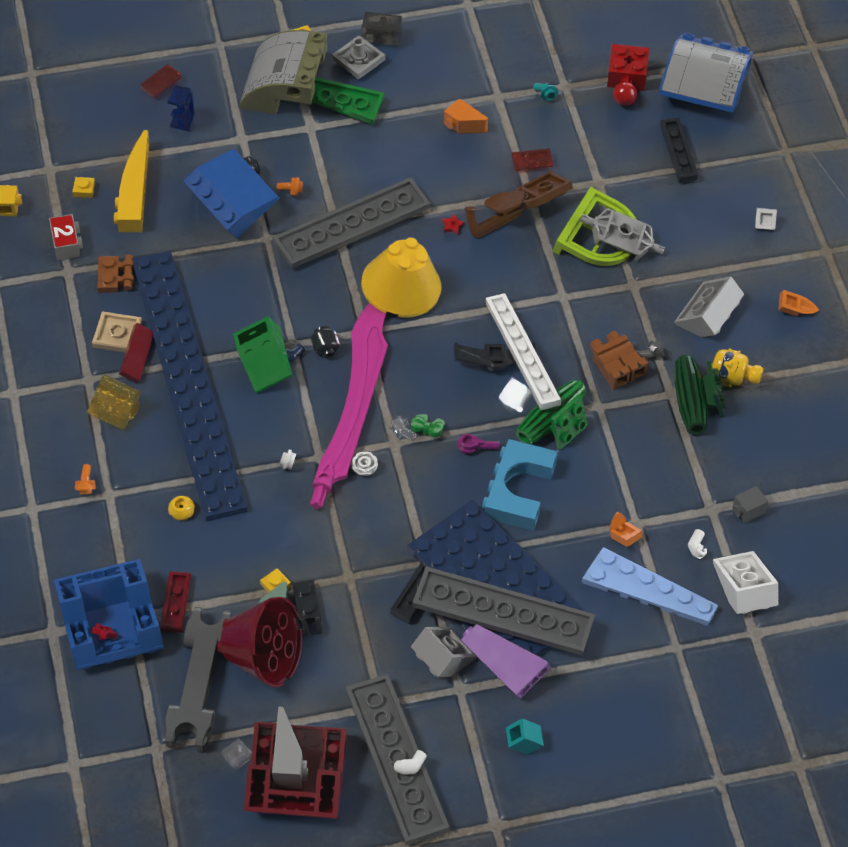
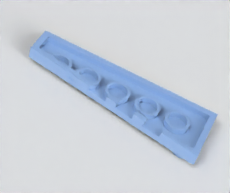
M604 547L582 578V583L606 592L611 590L619 593L621 597L627 599L631 597L640 600V603L647 606L652 604L660 607L662 611L676 614L708 626L718 610L717 604Z

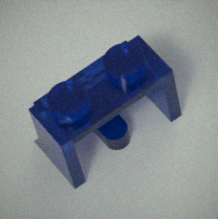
M175 85L167 100V104L177 106V109H173L170 114L173 117L170 127L190 132V124L195 116L193 93L191 88Z

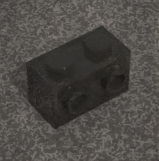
M365 12L361 27L362 38L368 42L399 45L402 32V16Z

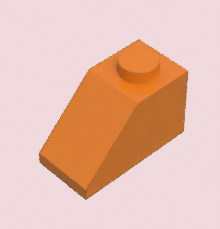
M460 98L444 111V124L447 128L452 129L458 134L486 133L488 131V117Z

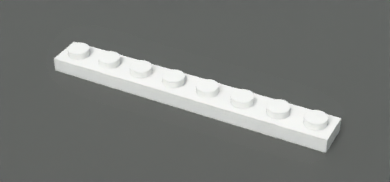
M506 294L487 297L486 305L540 410L560 406L561 399Z

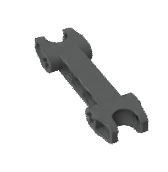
M195 607L187 622L184 635V647H191L193 649L180 705L169 704L167 709L165 742L166 747L173 748L177 737L181 733L191 732L196 735V751L203 752L212 734L215 710L206 709L218 653L217 646L221 640L223 621L232 618L231 611L225 610L217 624L208 625L202 622V607Z

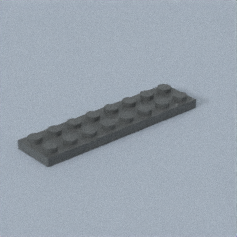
M410 177L273 237V243L291 269L430 209V202Z
M427 566L412 604L414 608L470 624H477L484 628L582 656L595 618V614Z
M386 674L347 686L346 693L405 845L449 832V824L424 762L415 774L403 775L394 770L396 761L412 759L418 747L389 675Z

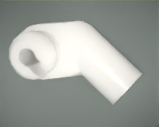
M696 529L688 542V548L693 557L701 559L707 554V549H703V545L700 544L705 534L702 530Z
M417 750L412 759L396 761L394 770L403 775L415 774L420 769L427 755L423 751Z

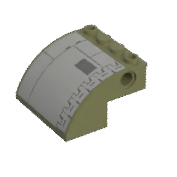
M289 30L274 34L264 40L255 53L240 100L239 109L277 114L281 100L311 104L315 93V77L320 62L324 63L327 52L328 33L309 30Z

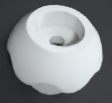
M359 452L352 458V469L358 475L369 476L378 467L376 456L370 452Z

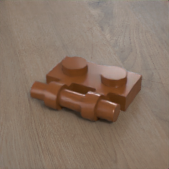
M126 255L123 262H119V256H99L98 293L118 292L119 286H124L126 291L132 289L134 284V276L132 275L134 261L132 260V255ZM119 272H124V275L119 276Z

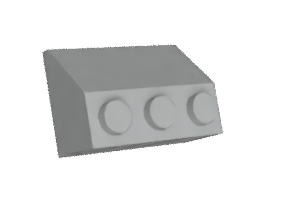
M731 276L705 281L700 285L674 323L699 337L715 336L720 332L724 322L730 318L733 309L740 304L744 293Z

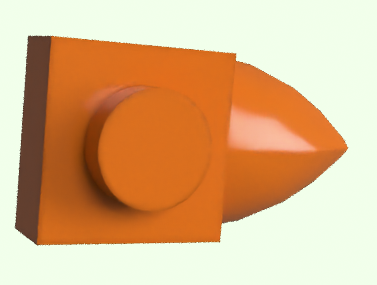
M783 290L779 295V311L797 316L799 313L813 314L819 311L813 302L801 295Z

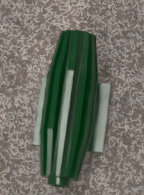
M682 355L675 361L674 384L679 412L687 432L692 435H699L704 433L708 427V406L717 408L720 418L724 417L723 409L727 407L722 394L723 386L719 378L718 369H713L711 361H707L709 373L702 377L694 357Z

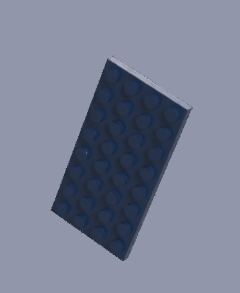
M473 499L407 545V550L427 567L584 611ZM488 629L537 656L550 647Z

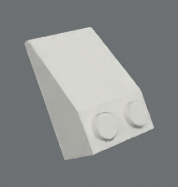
M754 551L713 559L714 567L728 602L737 614H744L758 609H768L778 605V582Z

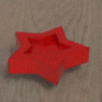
M455 214L451 218L442 219V223L445 225L444 233L453 232L458 235L459 228L465 225V222L458 220Z
M98 623L92 629V633L100 635L99 639L101 640L106 638L116 639L118 635L112 630V627L103 626Z

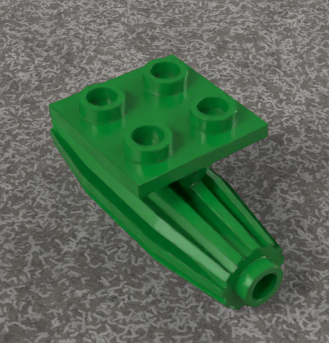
M571 380L556 389L561 399L560 406L540 410L538 405L533 408L516 429L515 434L520 442L531 445L553 432L557 449L561 450L570 443L575 436L588 426L582 400L586 395L585 385L579 380Z

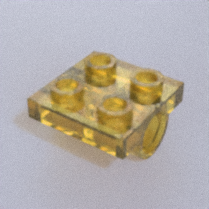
M102 375L87 413L125 430L128 421L132 420L139 410L140 403L137 400L141 391L107 375Z

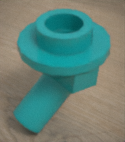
M535 83L533 86L534 90L541 91L540 96L544 101L555 99L559 93L556 86L548 85V83Z

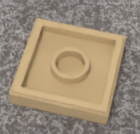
M102 311L92 341V348L125 353L133 326L136 323L142 324V317Z

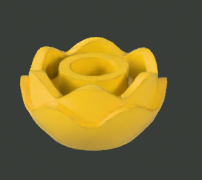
M177 496L169 503L168 512L176 520H187L194 514L195 504L187 496Z

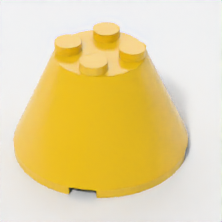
M414 238L399 240L391 244L366 266L362 274L361 287L364 296L372 306L385 314L390 312L398 314V317L402 318L422 315L430 311L437 304L441 294V281L425 248Z

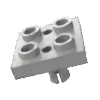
M357 36L333 53L332 60L354 77L360 79L385 61V54L361 36Z

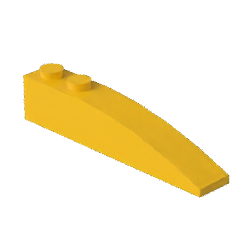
M148 130L142 132L127 160L120 184L119 197H115V209H118V211L114 212V224L118 225V232H142L149 154Z

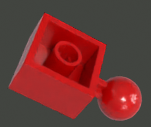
M612 44L607 87L614 88L613 98L617 104L629 106L635 102L637 90L645 91L650 48Z

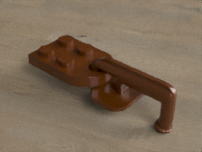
M550 171L516 188L514 191L498 193L484 202L485 207L498 214L477 224L475 217L476 208L472 206L465 207L464 210L466 211L471 235L475 238H480L517 219L525 209L549 203L551 199L566 194L567 191L573 189L572 181Z

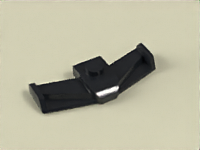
M458 342L454 343V359L457 362L463 361L486 366L491 371H503L508 366L517 365L509 349L506 350L505 344H485L483 350L459 345ZM532 343V346L536 351V345L535 343Z

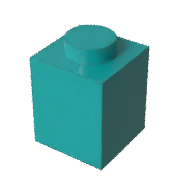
M522 718L506 727L510 749L528 755L544 746L540 725Z

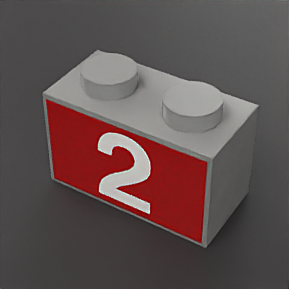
M73 214L49 218L57 261L81 257L79 249L83 248L81 236L77 237L80 229L78 221L74 222Z

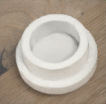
M290 449L288 453L283 452L279 464L283 465V470L286 468L291 470L296 454L292 453Z

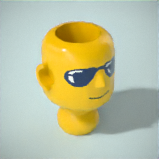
M730 348L729 350L722 349L717 351L712 364L713 369H718L722 385L726 387L741 385L744 379L749 380L752 384H759L763 374V368L760 365H748L749 359L746 355L741 354V351H735Z

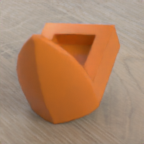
M616 512L610 524L611 538L626 547L642 538V530L627 522L622 513Z

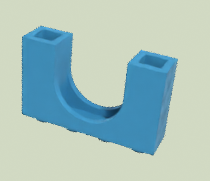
M508 439L506 447L502 446L500 452L501 462L496 463L494 469L496 477L494 480H490L488 487L490 494L489 497H484L482 509L494 521L534 531L540 514L541 502L516 496L507 489L505 484L510 478L520 474H529L551 480L557 463L558 451Z

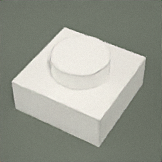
M757 208L755 228L775 230L777 210Z

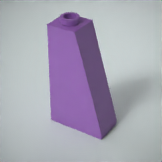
M477 624L474 627H469L463 633L461 641L519 699L551 669L546 660Z

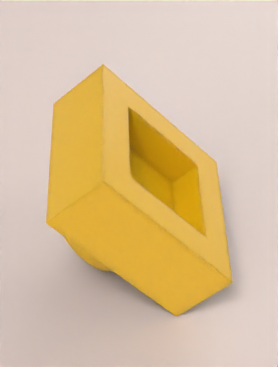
M75 177L72 191L73 197L93 198L95 178Z
M277 568L262 578L260 585L269 593L282 582H287V589H289L291 582Z

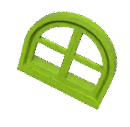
M590 187L556 240L552 252L560 255L562 250H565L588 263L600 266L622 263L632 253L620 250L612 254H598L596 251L602 241H599L598 245L596 244L593 250L589 251L572 240L582 225L590 230L593 229L590 225L580 222L583 214L589 215L596 203L633 219H636V217L619 201Z

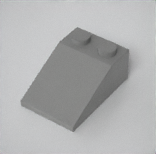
M278 707L272 768L275 788L303 789V782L308 780L307 760H303L301 748L284 708Z

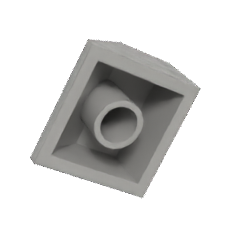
M450 626L425 627L411 646L416 652L417 658L425 662L430 668V672L436 677H451L477 658L464 645L461 638Z

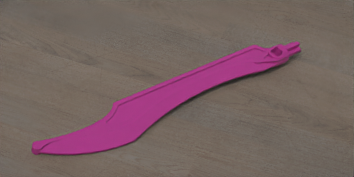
M370 303L358 317L351 332L352 369L349 391L340 422L327 450L320 460L312 485L314 493L310 506H313L316 510L322 508L326 494L331 492L332 485L339 480L347 479L352 458L388 349V344L382 334L388 312L385 314Z

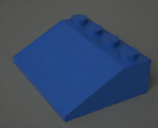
M234 148L197 167L183 180L236 239L280 199Z

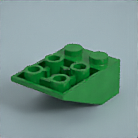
M269 316L233 334L238 354L256 393L292 376L281 329Z

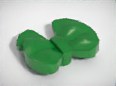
M426 414L416 415L411 421V430L413 432L422 431V434L430 435L431 437L440 436L443 428H445L444 420L438 418L430 423Z

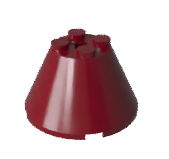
M271 597L230 619H225L222 624L221 640L217 646L219 653H223L226 660L269 687L283 686V682L286 679H291L298 666L302 649V629L297 627L296 618L299 616L294 605L286 598Z

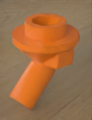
M299 177L292 178L291 182L277 183L276 187L278 190H290V195L298 197V193H302L303 181H299Z
M89 464L83 465L81 480L75 481V490L79 491V494H91L92 490L96 489L95 480H89L91 465Z

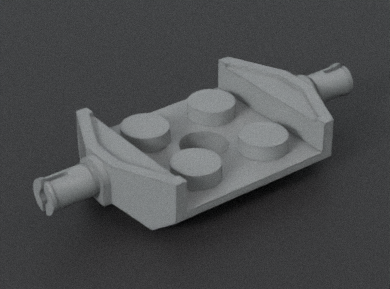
M609 208L605 209L598 217L596 216L595 219L584 214L581 217L580 222L593 228L594 242L597 245L599 241L625 250L636 255L634 259L636 261L645 255L648 250L661 255L664 252L665 247L654 243L652 227L646 223ZM620 228L627 229L629 233H623Z

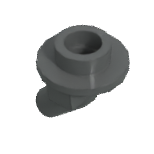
M651 340L649 342V350H636L641 358L665 356L663 352L665 348L659 341L654 342Z

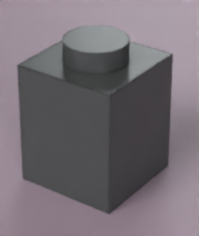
M755 486L735 496L732 507L733 512L746 523L766 513L768 500L759 488Z

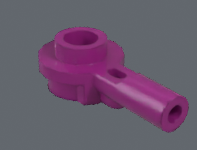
M472 434L462 435L457 443L458 449L466 454L474 453L477 449L499 450L500 442L484 441Z

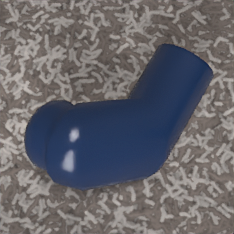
M298 343L294 348L286 349L289 363L293 362L305 351L301 344Z

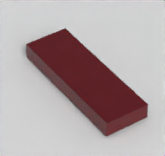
M139 323L133 326L119 375L135 383L140 381L153 338L152 330Z
M169 571L160 625L161 631L183 633L192 578L191 573Z

